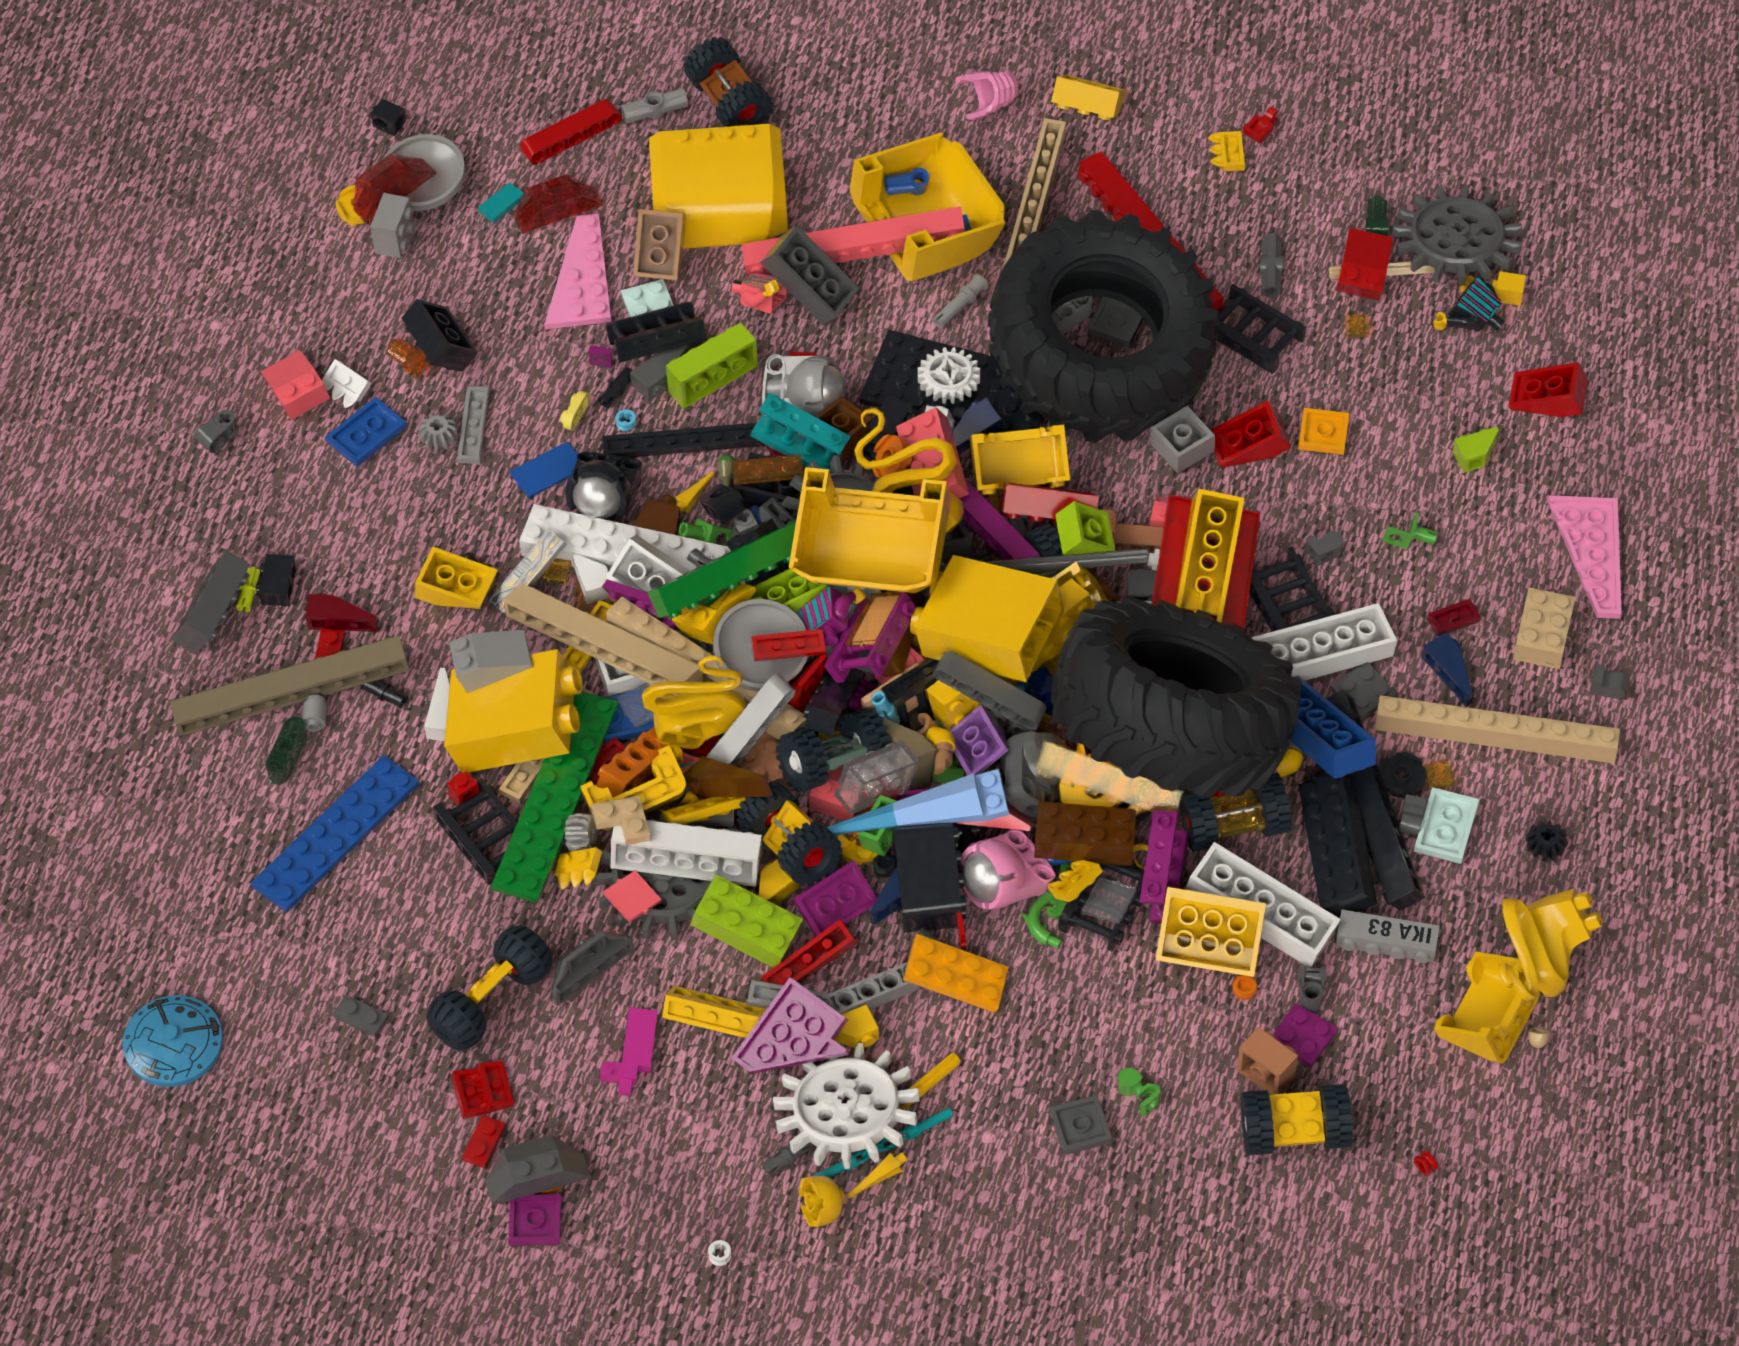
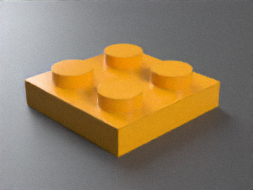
M1304 408L1298 450L1344 455L1349 413Z

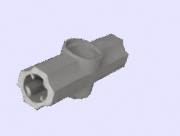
M681 88L663 94L652 91L647 93L644 99L623 104L620 107L624 122L630 123L644 118L659 119L666 112L688 107V100L684 89Z

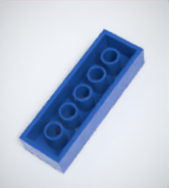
M1295 676L1294 678L1301 680V698L1299 701L1298 721L1291 742L1334 779L1375 765L1376 739L1303 679Z

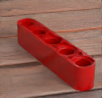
M604 99L525 138L520 143L519 148L532 165L539 164L538 162L541 163L557 155V152L561 153L575 146V143L579 144L595 136L594 134L597 135L613 127V124H619L622 115L609 99Z

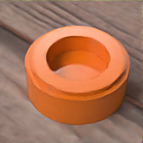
M1245 975L1236 977L1232 985L1233 994L1241 1000L1253 998L1257 993L1256 980L1251 976Z

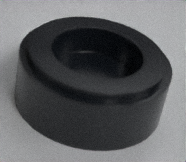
M886 853L885 856L877 855L873 860V871L879 877H890L897 868V861L891 854Z

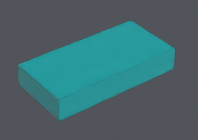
M509 182L478 207V211L492 223H495L523 201L525 193Z

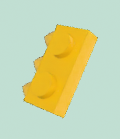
M1241 131L1217 132L1208 137V140L1217 144L1209 149L1210 152L1217 155V157L1210 160V163L1222 168L1223 171H1245Z
M594 847L561 853L554 874L558 877L561 890L566 888L570 880L574 888L579 885L582 879L588 886L597 873L602 851Z
M1085 860L1072 862L1071 868L1073 871L1060 873L1059 878L1061 881L1049 883L1048 889L1052 892L1055 899L1066 902L1073 901L1082 890L1094 883L1096 878L1103 872L1100 865Z

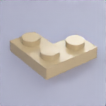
M640 796L591 804L596 830L621 825L626 845L650 841V832Z

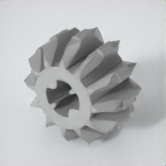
M438 412L437 416L429 414V419L422 418V425L418 428L422 444H426L428 449L434 446L436 451L441 446L446 450L447 444L454 445V439L458 435L454 419H450L448 414L442 416L440 412Z
M586 813L569 815L565 822L566 828L564 829V838L566 839L568 850L572 852L594 848L596 846L597 830L593 816Z

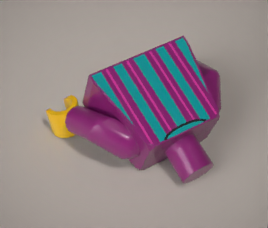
M829 586L800 608L797 613L806 630L823 629L825 645L834 646L838 642L837 635L848 626L850 605L852 603L858 604L866 595L860 587L842 594Z

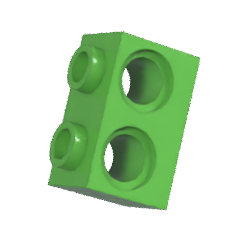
M879 795L870 811L897 801ZM898 827L859 831L857 835L863 849L885 856L894 840V828Z

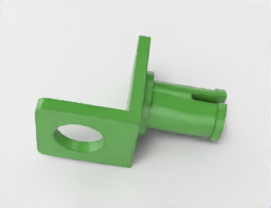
M1416 512L1408 532L1388 527L1382 541L1408 549L1411 541L1414 539L1434 545L1438 531L1418 526L1419 513ZM1390 535H1399L1402 539L1394 540Z
M697 519L695 525L682 522L679 527L680 536L717 544L716 538L720 533H725L726 541L722 544L723 546H727L726 542L734 534L732 529L714 526L702 519Z
M957 756L954 760L952 758V766L944 769V772L938 775L934 773V763L932 781L946 784L965 777V770L959 768L961 763Z

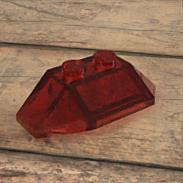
M390 153L356 178L353 210L368 225L374 218L383 193L406 197L436 175V171L422 158Z
M565 174L526 188L514 219L521 233L524 234L601 207L604 203L595 187Z

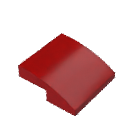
M503 1060L479 1063L475 1069L452 1072L451 1078L462 1119L503 1110L514 1105Z

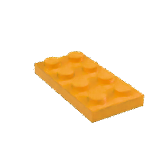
M916 934L913 939L903 980L996 1013L1009 967Z

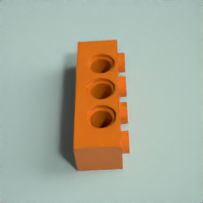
M655 726L648 732H642L637 741L634 743L630 742L621 754L617 753L608 765L605 763L600 768L596 787H608L614 798L638 787L653 774L651 768L652 761L659 755V749L668 746L658 741Z

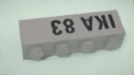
M1341 910V920L1336 940L1337 947H1341L1346 951L1361 950L1371 955L1385 954L1395 959L1409 958L1415 959L1419 963H1434L1439 925Z

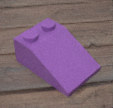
M979 705L950 730L956 743L954 753L967 775L973 773L975 775L981 774L1008 751L1003 728L997 718L982 705Z

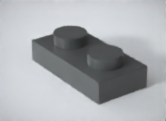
M348 995L344 996L333 1012L335 1019L375 1038L389 1019L388 1014Z

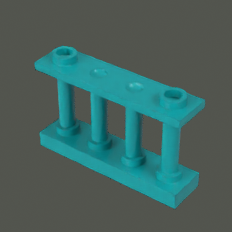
M772 393L768 394L758 411L766 415V417L763 415L760 417L750 435L802 465L808 466L810 462L815 460L820 469H827L829 472H832L830 467L831 459L835 454H841L851 437Z

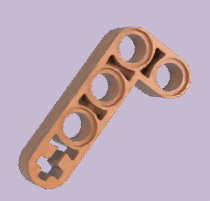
M1102 509V511L1109 514L1116 551L1147 549L1148 554L1155 553V549L1160 550L1163 527L1116 524V513L1108 509Z

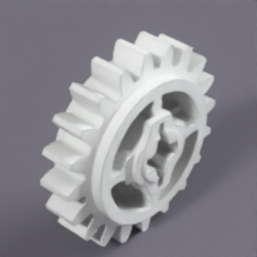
M945 347L943 348V353L934 350V356L927 354L926 360H921V367H918L920 390H926V397L933 394V401L942 398L943 404H945L947 399H950L952 404L955 403V398L964 401V395L971 397V390L977 391V384H980V368L977 367V360L972 361L971 354L964 357V350L956 353L954 347L951 352H947Z

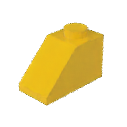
M778 859L766 864L761 871L759 896L775 905L799 888V883H795L780 868Z
M867 1004L842 1014L848 1019V1022L834 1041L856 1048L858 1043H863V1047H870L879 1040V1028Z

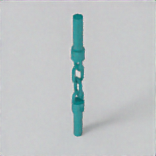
M947 1108L917 1123L916 1126L909 1125L899 1133L906 1135L902 1137L903 1141L906 1139L911 1140L921 1135V1132L953 1117V1113L950 1108ZM886 1138L875 1144L878 1148V1153L887 1151L896 1145L891 1144L884 1148L883 1143L889 1141ZM866 1149L851 1154L852 1162L850 1169H844L842 1159H840V1162L812 1176L823 1175L831 1178L845 1170L847 1172L857 1167L870 1157ZM862 1154L863 1159L857 1161L856 1157Z

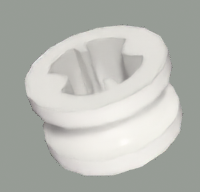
M717 1240L710 1244L708 1248L710 1262L716 1266L726 1265L731 1259L730 1245L723 1240ZM720 1249L722 1251L724 1249V1256L720 1258L717 1255L715 1257V1250Z

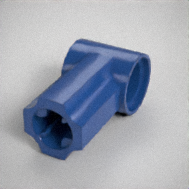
M915 168L909 173L884 176V187L888 196L904 193L921 195L926 191L929 182V173L923 168ZM914 180H920L923 183H917Z

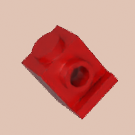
M467 771L456 774L447 783V795L456 806L479 793L478 783ZM468 792L471 793L469 796L463 799V795H465Z

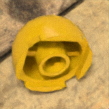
M823 1175L802 1179L799 1197L804 1196L806 1207L804 1205L800 1206L808 1225L811 1227H821L833 1223L838 1219L845 1203L844 1191L839 1188L833 1179Z

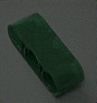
M290 717L284 722L266 760L265 766L268 778L274 785H282L289 780L306 744L308 735L304 720L300 717Z

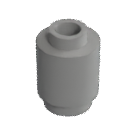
M311 695L304 702L302 725L309 731L317 732L326 726L328 705L324 697Z

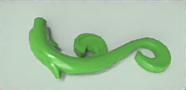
M1067 863L1060 864L1059 874L1072 869L1071 865ZM1049 890L1033 902L1028 915L1025 913L1021 915L1025 919L1029 931L1035 940L1045 946L1049 944L1058 949L1061 946L1062 940L1052 936V932L1047 930L1046 924L1044 926L1041 925L1040 913L1047 906V915L1052 919H1059L1067 902L1055 899Z

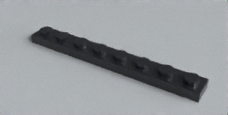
M757 423L602 436L603 453L624 457L766 446V444L750 436Z

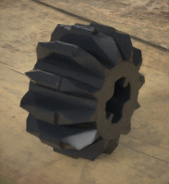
M1540 820L1537 826L1532 825L1526 835L1528 851H1533L1534 858L1541 855L1544 862L1549 856L1554 861L1556 856L1561 857L1564 854V849L1568 844L1566 839L1567 833L1566 830H1560V823L1554 826L1551 820L1547 824Z

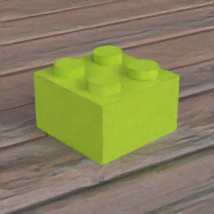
M1074 501L1055 514L1063 555L1116 551L1108 512Z

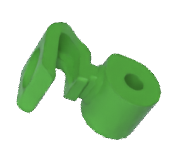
M1124 1068L1119 1072L1118 1090L1121 1094L1125 1096L1136 1094L1139 1100L1145 1095H1151L1140 1104L1141 1115H1147L1159 1105V1085L1147 1083L1143 1086L1142 1075L1133 1068Z

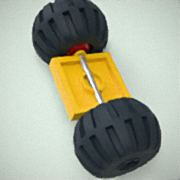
M518 925L508 928L500 934L493 948V956L497 963L482 978L484 982L481 979L477 981L466 995L456 990H450L441 993L433 999L427 1010V1023L435 1035L448 1047L458 1051L466 1050L481 1040L485 1033L487 1022L477 1004L506 975L522 985L537 983L547 975L553 962L552 952L545 941L530 928Z

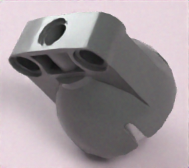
M1024 732L1006 740L1008 751L1000 757L1001 769L1005 777L1003 787L1006 800L1017 810L1037 822L1039 801L1061 803L1058 783L1065 767L1069 763L1070 756L1068 747L1061 738L1050 733Z

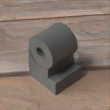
M1334 531L1326 533L1321 539H1317L1315 535L1311 536L1306 540V551L1317 566L1324 564L1342 554L1343 536Z
M1596 665L1590 694L1621 699L1626 694L1628 677L1624 673L1606 671L1604 666Z
M1406 794L1400 825L1402 833L1418 836L1425 813L1426 798Z

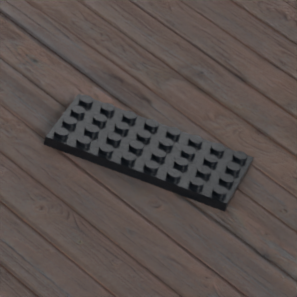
M889 329L859 397V403L878 408L881 407L887 395L913 404V414H915V417L924 413L926 406H942L950 411L955 420L954 428H956L964 413L973 402L987 398L1001 418L1003 426L994 433L1038 429L1041 427L1044 416L1036 411L1026 416L1020 410L1023 400L1012 387L1002 388L999 379L1003 372L995 358L954 347L956 353L964 350V357L971 354L972 361L977 360V367L980 368V384H977V391L971 390V397L964 395V401L955 398L954 404L951 403L950 399H947L945 404L942 403V398L933 401V394L926 397V390L921 391L920 384L918 383V367H921V360H926L927 354L934 356V350L943 353L944 347L947 349V352H951L954 346Z

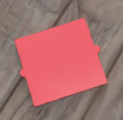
M633 871L623 879H617L615 884L603 891L604 896L629 923L642 914H647L648 910L661 902V898L636 871Z

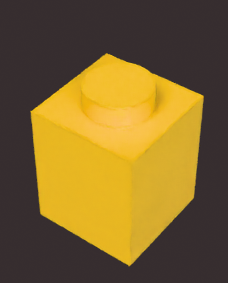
M1499 271L1498 280L1493 279L1492 284L1498 298L1502 303L1521 306L1526 275Z

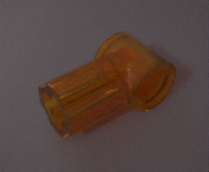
M401 339L391 341L386 350L387 355L401 364L409 375L413 374V378H418L431 366L421 349L415 350Z

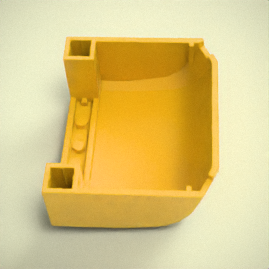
M771 124L659 131L649 138L653 210L686 214L683 249L742 245L774 239V237L788 231L780 128Z
M942 132L854 160L850 193L854 205L866 222L961 206L962 215L967 214L971 230L935 242L927 230L906 236L904 252L889 255L906 280L914 281L979 257L992 246L1004 227L1003 202L962 144L955 140L951 142L944 138ZM915 168H923L929 173L927 189L921 195L904 193L888 196L885 191L884 176L909 173ZM914 180L917 183H923L920 180Z
M805 467L789 569L813 583L917 593L933 585L937 580L951 503L947 482L923 479L920 496L834 487L829 470Z

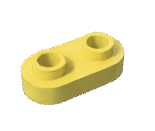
M579 390L577 394L574 393L572 395L569 408L564 410L561 415V423H563L564 429L575 430L589 405L590 393Z

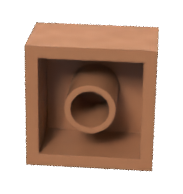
M1257 1027L1239 1047L1237 1071L1263 1090H1268L1270 1095L1282 1094L1295 1080L1298 1055L1290 1046H1284L1277 1041L1272 1033Z

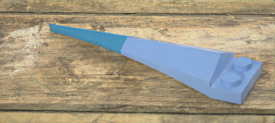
M999 769L978 775L974 773L827 828L834 835L901 826L989 821L1010 814Z

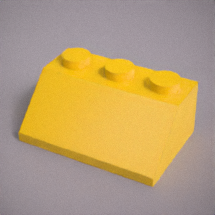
M1066 74L1057 76L1051 102L1057 103L1056 107L1069 110V107L1078 109V113L1090 115V112L1098 114L1100 119L1110 120L1111 117L1118 116L1128 90Z

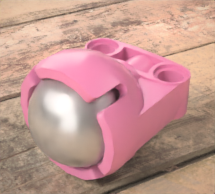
M1011 829L1006 834L972 843L962 853L961 864L959 865L960 872H963V889L967 896L977 907L989 910L1000 909L1034 896L1039 897L1048 890V884L1052 883L1055 872L1046 859L1034 858V843L1022 831Z

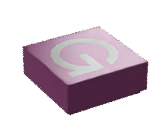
M590 345L588 351L590 365L612 368L614 363L612 349Z

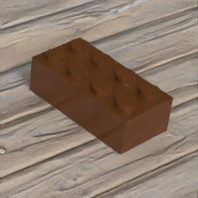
M1039 801L1034 858L1065 861L1085 860L1100 864L1132 866L1136 809Z

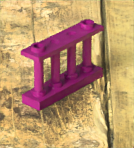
M906 592L901 593L876 642L853 644L873 607V603L868 597L857 604L848 621L847 628L843 630L824 665L836 683L844 682L850 669L868 666L877 678L882 677L910 624L912 615L915 613L916 606ZM871 650L868 657L857 658L859 652Z
M1153 811L1140 903L1152 904L1149 920L1155 924H1162L1167 887L1181 889L1189 834L1187 831L1176 830L1179 814L1176 811Z

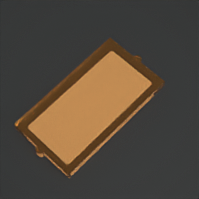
M902 592L872 593L845 643L847 647L874 645Z

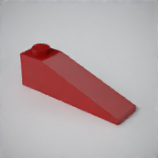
M839 919L760 978L763 982L784 985L789 977L799 983L842 956L859 942L847 925Z

